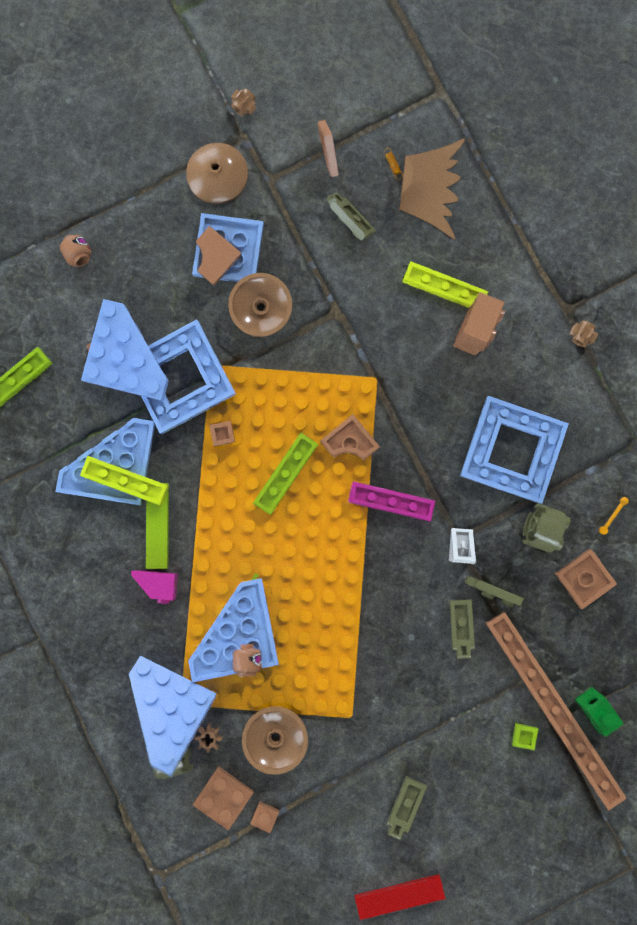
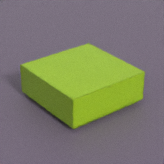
M515 723L512 746L535 751L538 728Z

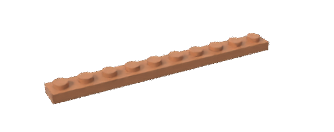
M501 612L485 624L604 806L610 810L627 799L506 613Z

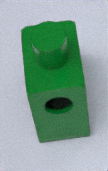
M590 687L574 699L598 734L606 737L623 725L622 720L608 700L593 687ZM592 700H596L595 703L589 704Z

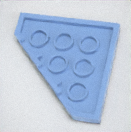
M103 299L81 381L164 401L169 380L160 368L157 359L148 347L130 312L123 303Z
M137 418L131 419L126 425L107 436L94 448L79 456L73 463L62 468L59 471L56 492L142 505L141 498L80 476L87 456L146 477L155 430L154 421Z
M262 578L244 581L238 585L188 661L192 683L236 674L233 671V652L240 649L242 644H253V648L261 651L262 668L279 665Z
M140 656L129 673L150 763L152 767L172 776L214 702L216 693L194 682L192 683V681Z

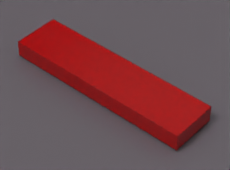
M439 874L354 895L360 920L445 899Z

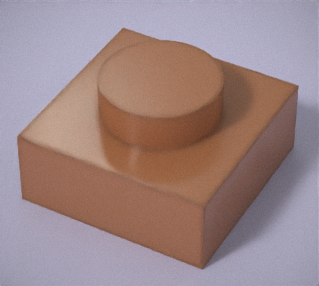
M231 421L210 425L214 447L236 443Z
M259 801L250 825L270 833L279 810Z

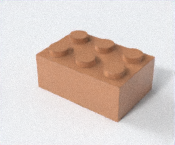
M479 292L467 311L453 347L475 356L480 351L483 352L489 343H492L497 331L494 328L503 318L505 310H502L505 302Z

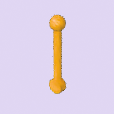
M622 497L620 499V504L606 524L599 528L600 534L605 535L608 533V527L622 507L628 504V498Z

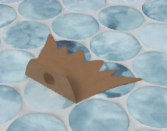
M465 139L436 150L415 155H405L399 210L430 223L453 239H455L453 231L443 217L452 216V213L443 204L458 201L457 196L446 187L456 183L460 176L447 171V169L453 167L458 162V160H451L449 158L457 152Z

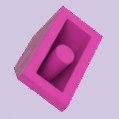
M133 570L131 572V576L151 599H157V603L170 604V600L176 599L178 573Z

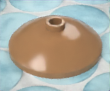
M211 143L202 146L191 156L187 164L186 177L191 191L199 199L210 204H224L236 199L243 192L248 180V168L244 157L237 149L224 143ZM215 165L219 166L217 170H213L212 167Z
M254 273L245 276L233 287L228 302L229 313L235 325L244 333L255 337H266L277 333L287 324L292 312V298L286 285L277 277L267 273ZM259 305H264L265 309L263 311H259L257 307Z
M279 706L266 707L257 711L246 723L242 734V748L247 760L257 770L267 774H283L294 769L302 761L308 746V734L301 718L293 711ZM277 733L279 734L280 738L278 740H274L272 738V734Z

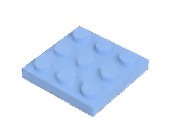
M201 213L198 238L210 226L242 254L220 280L238 282L245 276L257 273L264 222ZM196 245L192 275L204 278L197 271L202 264L203 256L198 245Z

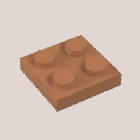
M592 549L586 550L555 573L580 609H584L617 585Z
M218 766L194 801L193 806L229 830L254 790Z

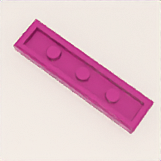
M354 481L352 482L348 503L431 522L435 505L434 500Z

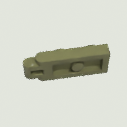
M334 193L327 197L331 209L338 215L339 220L351 229L356 238L363 241L375 233L376 230L346 198H343L339 193Z
M467 576L464 580L467 585L482 590L481 595L492 600L494 596L502 599L501 603L513 608L514 604L521 606L524 598L476 578Z
M449 600L452 650H456L457 659L471 658V650L475 649L472 600Z
M408 776L405 777L387 820V825L390 826L387 835L400 840L403 832H409L426 791V784Z

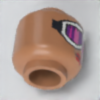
M67 235L60 245V252L69 265L82 267L89 262L92 251L82 236Z
M242 644L240 649L233 652V671L239 673V677L256 676V672L262 669L261 651L253 648V644Z

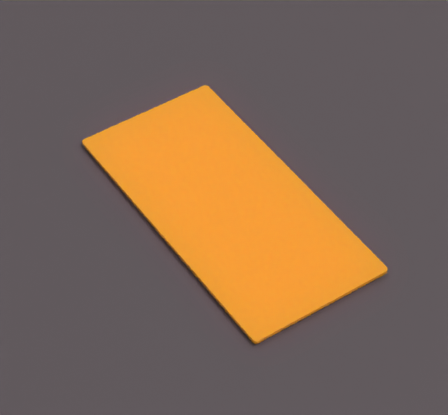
M222 366L236 395L206 411L183 677L192 681L189 659L241 582L252 580L256 573L259 575L256 579L262 578L279 665L262 668L259 672H256V676L239 677V673L194 683L216 693V698L211 707L259 711L266 707L279 706L287 708L296 714L351 718L354 703L368 507L348 503V498L353 481L370 485L372 454L364 461L350 453L340 454L333 458L320 440L352 414L373 438L377 379L364 376ZM231 421L236 443L214 447L210 425ZM303 433L318 443V446L272 515H269L253 504V502L298 435Z

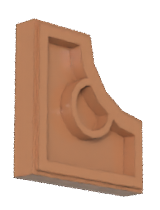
M325 120L318 121L320 142L327 170L331 177L338 176L332 133Z
M210 226L195 241L203 255L202 264L197 271L215 286L242 254Z
M353 414L320 440L333 458L340 454L350 453L364 461L380 448Z

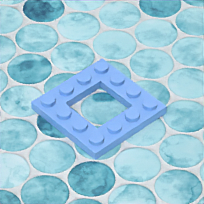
M197 319L148 346L157 359L159 366L189 350L206 383L205 386L171 404L166 394L164 401L141 396L160 434L170 431L236 395Z
M487 396L460 476L542 504L569 423ZM501 424L540 437L527 476L488 463Z

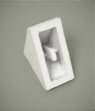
M451 528L449 561L475 564L473 530Z

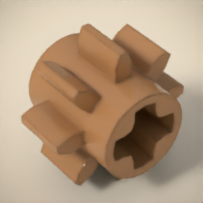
M244 88L240 91L237 89L231 96L233 99L231 107L241 116L247 113L251 115L257 108L255 106L256 97L248 89Z
M581 321L580 324L576 323L569 333L573 336L572 342L581 347H587L588 344L592 345L598 336V333L594 332L596 326L588 321Z
M209 723L206 729L203 727L198 729L201 735H197L194 739L200 743L198 749L203 747L209 753L212 747L216 750L219 748V744L216 741H221L223 736L218 735L219 727L214 729L211 727V723ZM206 734H210V738H213L211 742H208V739L205 738Z

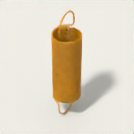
M389 152L385 157L396 178L401 169L393 153Z

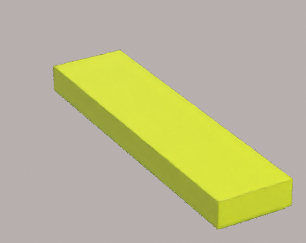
M411 261L402 281L467 308L471 306L479 292L488 294L486 290Z
M87 456L80 476L160 506L169 487L166 484Z

